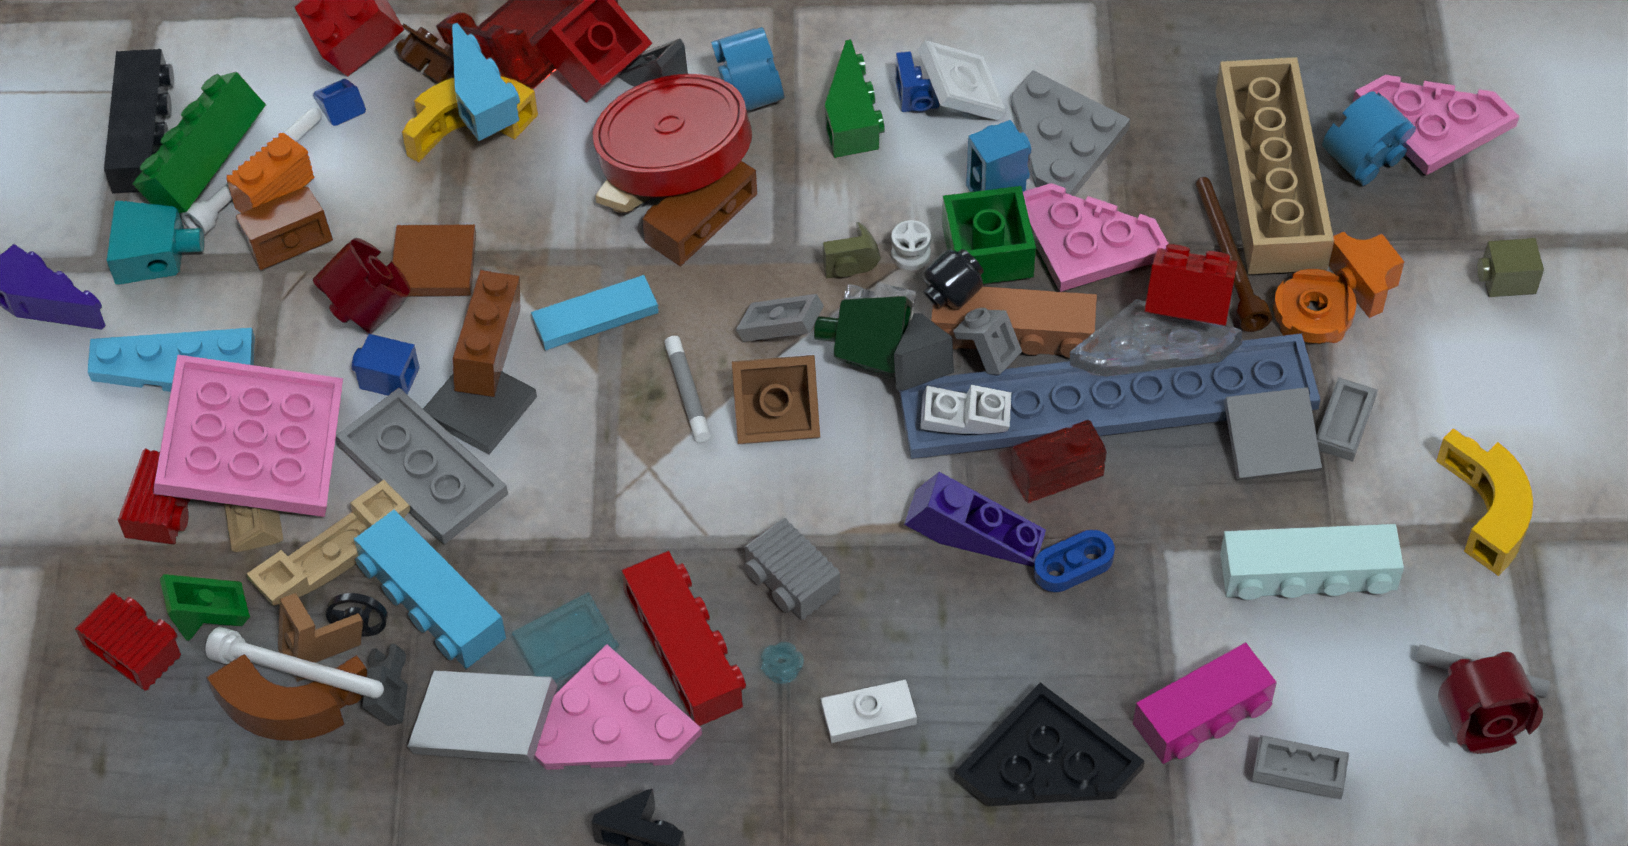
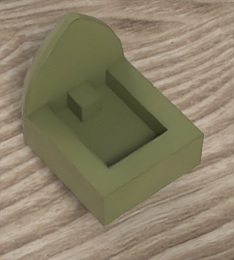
M856 222L858 237L823 242V267L826 279L850 277L854 274L869 272L879 263L881 257L878 245L872 234L863 224Z

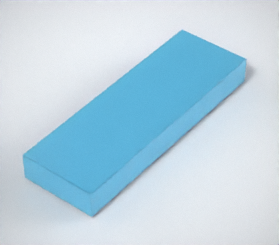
M642 275L533 311L531 316L544 349L548 350L657 314L659 311L645 276Z

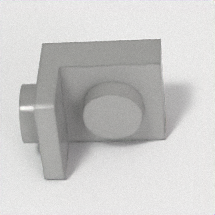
M974 309L966 314L965 319L953 331L956 339L974 340L987 374L1000 375L1022 352L1005 310Z

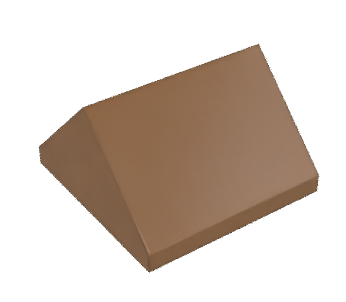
M814 355L732 361L738 444L820 438Z

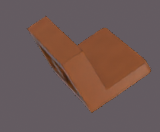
M303 187L236 215L237 222L248 240L255 263L260 270L333 240L324 210L309 187Z

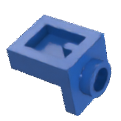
M911 51L896 53L895 81L901 111H926L939 108L940 103L930 79L922 78L920 66L914 67Z

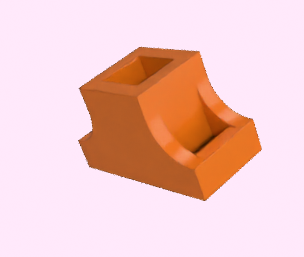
M1345 232L1333 236L1334 244L1329 267L1339 277L1338 282L1344 285L1347 290L1348 286H1350L1355 294L1356 302L1369 318L1382 313L1388 290L1399 285L1404 260L1383 234L1366 240L1352 238Z

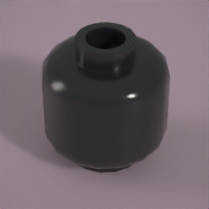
M952 249L945 250L924 270L923 279L927 288L923 292L939 309L944 305L951 309H960L983 287L981 274L984 270L979 262L966 250L960 249L958 252Z

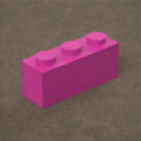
M1245 642L1137 702L1133 725L1162 764L1175 757L1184 759L1191 755L1199 747L1200 743L1211 737L1218 739L1227 735L1235 727L1236 723L1246 717L1257 718L1264 714L1272 705L1277 681Z

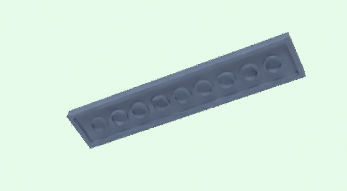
M1302 333L1005 369L1000 375L987 374L985 371L943 376L907 390H898L911 459L1227 421L1224 399L1231 396L1308 387L1312 410L1319 409L1321 401ZM971 385L1011 392L1010 427L1007 432L958 434L920 429L922 395L926 386L966 394Z

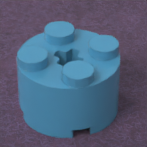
M763 27L753 28L711 42L717 64L724 62V65L718 66L720 78L724 82L732 84L741 93L747 111L785 99L780 76L773 61V53Z
M1374 91L1368 92L1354 101L1343 112L1347 117L1339 128L1333 123L1322 142V147L1363 186L1369 184L1380 171L1379 168L1387 163L1389 166H1394L1405 156L1407 149L1403 146V143L1416 131V127L1384 96L1379 92L1376 94Z

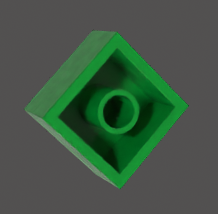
M1021 186L943 195L942 228L947 250L952 249L958 252L960 249H964L970 253L984 270L981 274L983 284L1034 278L1036 245Z

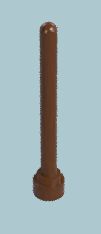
M1200 177L1196 181V188L1220 251L1230 255V260L1238 261L1234 287L1240 300L1236 315L1241 328L1246 332L1262 330L1272 321L1268 304L1265 300L1254 294L1210 179Z

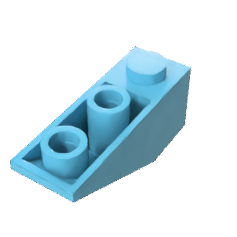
M455 23L452 25L454 80L459 116L477 140L480 141L519 121L517 104L520 103V98L512 83H505L502 80L499 69L493 59H486L483 56L476 38L472 34L467 35L460 25Z

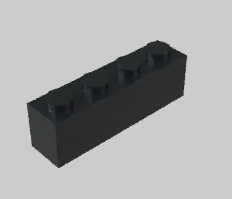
M162 49L116 51L104 171L112 194L140 192L133 185V182L142 172L140 166L148 157L156 154L163 145L161 143L162 137L169 131L165 117L170 116L172 112L168 87L174 86V71L172 64H166Z

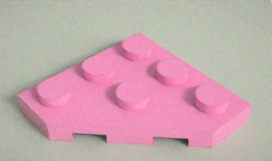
M1384 75L1357 89L1353 101H1356L1368 92L1374 91L1376 94L1379 92L1416 127V131L1403 143V146L1407 149V157L1426 176L1517 126L1519 115L1494 91L1479 89L1477 94L1455 91V85L1429 81H1424L1423 86L1400 82L1401 77Z
M1052 183L1023 191L1035 245L1060 292L1152 264L1157 249H1165L1166 245L1169 244L1154 218L1142 214L1138 218L1117 211L1118 206L1090 196L1084 200L1065 193L1066 188Z
M606 644L554 695L534 759L546 770L564 769V766L590 765L591 768L627 767V764L653 763V766L672 765L702 735V729Z

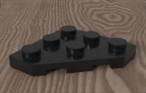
M1040 682L955 770L954 780L987 806L1116 799L1143 770L1145 760Z

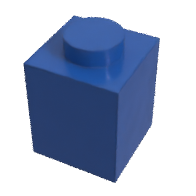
M368 334L363 347L357 348L352 360V370L356 373L359 388L387 396L398 388L408 395L420 369L415 344Z

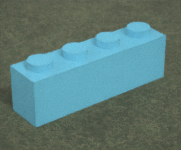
M395 509L354 538L358 557L355 558V561L360 570L369 579L375 576L382 583L383 592L394 605L403 604L409 611L408 616L416 628L422 633L428 630L436 638L435 643L438 649L448 660L451 661L455 658L467 669L506 639L502 616Z

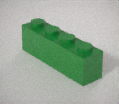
M237 71L222 76L215 74L207 79L201 87L203 92L199 98L186 106L182 111L181 116L183 119L176 127L170 129L162 137L161 143L163 145L160 149L141 164L140 170L142 172L133 182V185L151 204L173 206L178 209L179 213L187 212L266 106Z

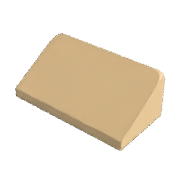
M224 503L232 551L241 552L283 541L279 511Z

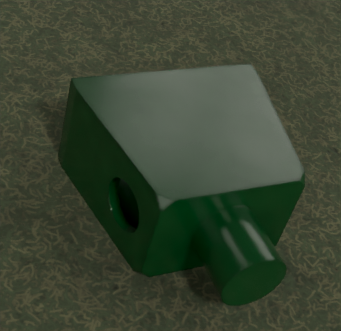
M905 296L841 300L838 318L818 316L814 326V339L835 342L834 357L843 363L895 378L894 353L910 323L913 303Z

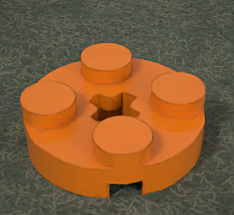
M1304 269L1293 273L1292 279L1287 280L1285 283L1284 280L1281 282L1275 294L1273 312L1276 321L1280 325V332L1283 336L1302 333L1304 342L1337 343L1341 341L1345 336V332L1351 327L1355 316L1357 303L1353 290L1350 286H1348L1347 290L1344 285L1338 282L1339 277L1326 270ZM1310 301H1316L1318 306L1324 309L1314 311L1307 308V306H1309Z

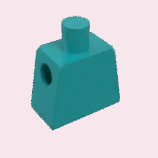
M115 201L107 253V263L115 285L175 276L180 272L182 253L204 251L203 229H184L177 208L165 205Z

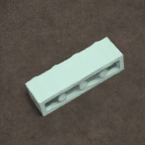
M1396 524L1224 531L1220 552L1226 598L1240 597L1245 600L1275 595L1296 598L1304 594L1326 593L1330 596H1340L1347 592L1367 591L1372 594H1383L1390 590H1398L1404 570Z

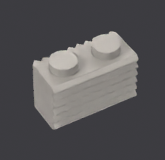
M787 518L781 519L745 546L746 563L744 568L748 576L758 585L764 582L773 591L772 596L776 604L786 613L792 610L801 620H804L807 615H811L814 610H818L820 605H824L827 600H831L833 595H837L840 591L839 570L831 562H828L827 558L820 551H817L815 546L811 545L810 541L806 540L804 535L800 534L798 529H795L788 522Z

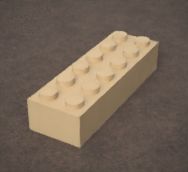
M1297 57L1221 61L1216 86V97L1248 275L1298 272L1304 269L1328 270L1334 238Z

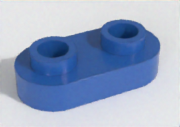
M1083 531L1042 550L1035 559L1034 578L1041 588L1050 592H1062L1106 572L1111 567L1115 552L1114 543L1102 531ZM1095 554L1099 558L1091 560L1088 559L1086 555ZM1058 571L1062 575L1053 576L1050 575L1049 572Z

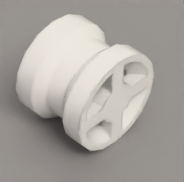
M914 220L903 221L896 225L891 236V257L897 267L909 271L919 270L926 266L930 261L931 233L929 228L925 224Z

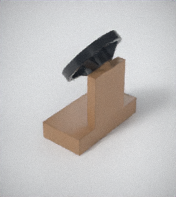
M294 593L280 599L278 651L314 663L360 646L361 637L373 636L382 632L387 623V610L379 601L367 595L358 593L340 594L333 597L328 603L326 618L330 624L315 630V624L298 595ZM342 603H359L364 605L362 608L350 607L345 611L333 609ZM374 609L380 615L382 621L375 626L369 627V614ZM293 675L297 682L306 679Z

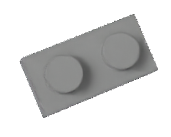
M817 294L754 302L750 304L736 331L743 342L761 339L769 340L792 335L801 336L810 333L824 305Z

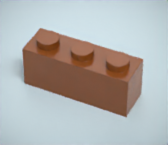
M740 161L734 169L717 181L691 192L667 196L658 205H653L648 209L643 218L645 243L681 267L757 195L756 170Z
M480 270L453 355L454 391L495 397L501 371L504 367L521 309L520 276Z

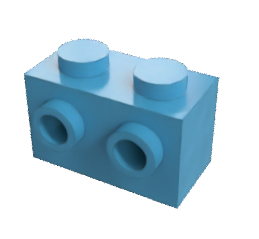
M1011 120L997 125H990L982 131L968 136L966 186L970 192L1021 186L1022 191H1026V182L1030 177L1028 155L1031 154V145L1024 132L1019 133Z

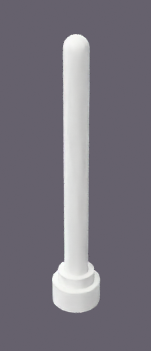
M310 108L283 133L297 142L320 121L322 117L320 110ZM228 183L208 201L193 202L187 212L181 214L183 222L189 229L202 228L204 235H206L216 225L217 213L232 200Z
M217 627L210 633L206 641V655L215 662L227 665L245 654L251 663L371 698H378L384 692V686L380 681L248 644L237 631Z

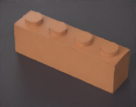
M982 287L960 309H951L946 305L939 309L933 304L931 321L952 337L953 349H977L974 340L956 339L953 332L954 329L965 319L966 314L974 309L1005 310L1022 349L1021 353L1027 355H1063L1068 358H1092L1097 294Z

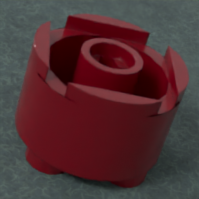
M354 238L313 278V282L332 302L329 309L338 320L343 323L352 320L363 330L372 334L405 301L411 292V288L405 276L392 261L386 266L377 258L381 253L379 249L365 240Z
M1502 652L1495 656L1475 661L1461 659L1449 666L1447 670L1449 676L1442 683L1438 691V700L1456 741L1461 747L1463 744L1467 745L1469 752L1476 754L1493 753L1517 744L1514 736L1525 729L1530 735L1538 728L1543 718V709L1522 665L1517 661L1516 656L1512 652Z

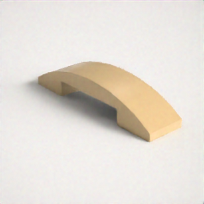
M382 480L350 502L352 512L289 556L280 550L248 572L247 578L273 606L280 604L281 598L296 593L298 597L308 594L335 579L356 564L355 558L358 557L354 538L394 509L405 518L411 510L410 505L385 480Z

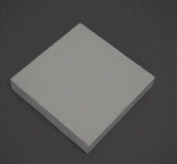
M1308 387L1231 396L1224 399L1237 481L1316 472L1322 469Z

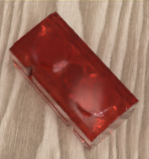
M1088 419L1072 425L1071 428L1066 427L1013 446L1010 471L1025 501L1030 503L1104 476V462H1106L1107 451L1092 422Z

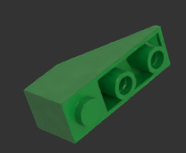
M851 39L845 41L825 102V130L834 158L878 150L879 133L885 132L881 110L875 111L873 104H875V93L872 82H865L863 77L866 76L862 53L856 54Z

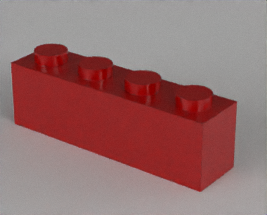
M666 551L623 569L624 592L688 716L697 725L701 726L743 708L742 690L746 689L743 674L737 664L730 666L725 657L728 654L726 643L719 630L711 631L707 623L710 620L707 607L700 596L693 597L689 589L692 587V582L684 564L676 565L670 552Z

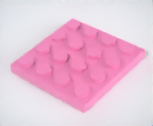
M177 355L153 494L325 517L343 378Z

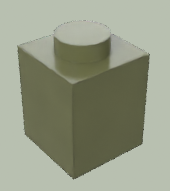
M1536 238L1488 241L1483 258H1479L1477 262L1478 278L1480 282H1485L1488 296L1501 297L1537 294L1544 267Z

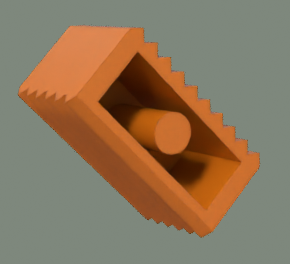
M278 133V137L273 138L271 142H267V147H261V151H257L255 156H250V161H244V164L238 166V170H232V175H227L226 179L235 209L242 213L301 189L315 178L312 171L313 167L310 165L309 152L306 148L285 133Z

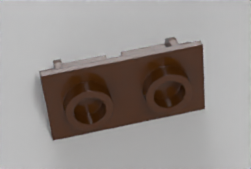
M403 24V28L409 35L406 39H401L397 43L395 51L398 53V57L419 71L430 60L431 62L423 73L438 83L454 78L453 47L447 44L443 49L436 44L439 39L420 26L415 31L406 24Z

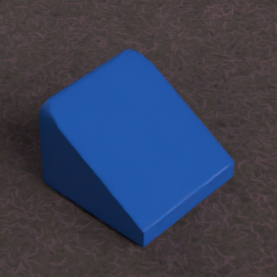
M345 78L313 93L315 101L333 126H337L366 112V107L358 87Z

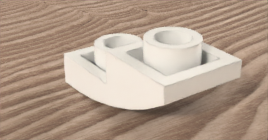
M971 385L966 394L926 386L922 395L920 429L958 434L1007 432L1010 427L1011 392Z

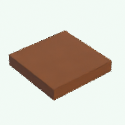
M475 224L396 225L393 263L399 268L410 285L411 292L408 296H471L476 244Z

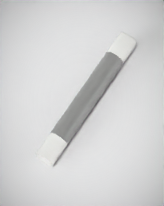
M670 336L664 343L695 441L705 442L710 439L711 434L680 337Z

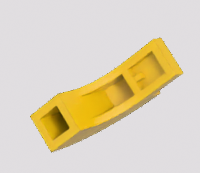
M501 76L505 83L510 82L515 87L520 103L517 104L519 121L499 132L515 140L538 116L535 91L515 80ZM454 78L432 86L414 100L417 116L407 122L402 135L407 156L418 163L448 133L467 126L459 116Z
M1453 428L1443 438L1436 462L1472 486L1484 500L1487 513L1471 529L1464 552L1497 576H1500L1518 554L1531 520L1533 495L1530 482L1521 464L1499 442L1487 452L1474 439L1465 437Z

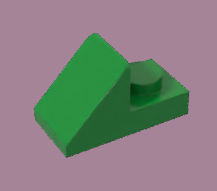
M163 574L160 578L168 616L186 641H190L203 623L243 626L250 618L242 582Z

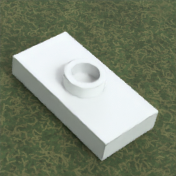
M906 679L821 698V708L831 743L917 725V715Z

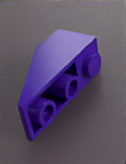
M13 244L0 255V306L13 316L100 330L106 326L100 312L102 304L98 298L88 290L80 291L62 271L54 272L49 269L35 252L30 251L27 253Z
M941 472L935 474L915 490L904 525L939 544L1031 567L1035 565V559L1040 552L1046 529Z

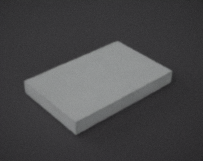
M434 670L407 747L413 754L532 763L557 685L552 677Z

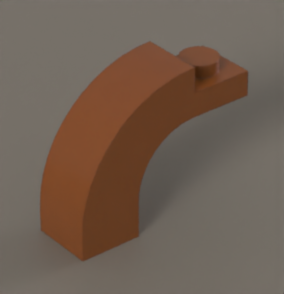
M245 654L207 677L215 699L235 723L253 734L274 740H304L334 731L345 725L340 709L346 705H353L363 698L361 694L316 681L298 687L276 685L262 677ZM357 655L335 668L367 677V669Z

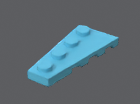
M252 328L90 339L88 374L91 381L138 388L149 384L161 386L163 391L171 392L177 355L254 365L255 336Z

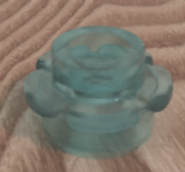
M779 642L775 646L769 645L761 655L763 661L761 668L764 674L776 683L783 684L794 680L804 664L802 653L797 652L796 646L789 642ZM784 658L786 662L779 663L778 660Z

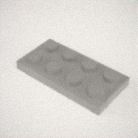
M400 388L396 389L336 435L337 444L378 483L385 480L410 505L411 510L409 512L444 545L508 495L507 485Z

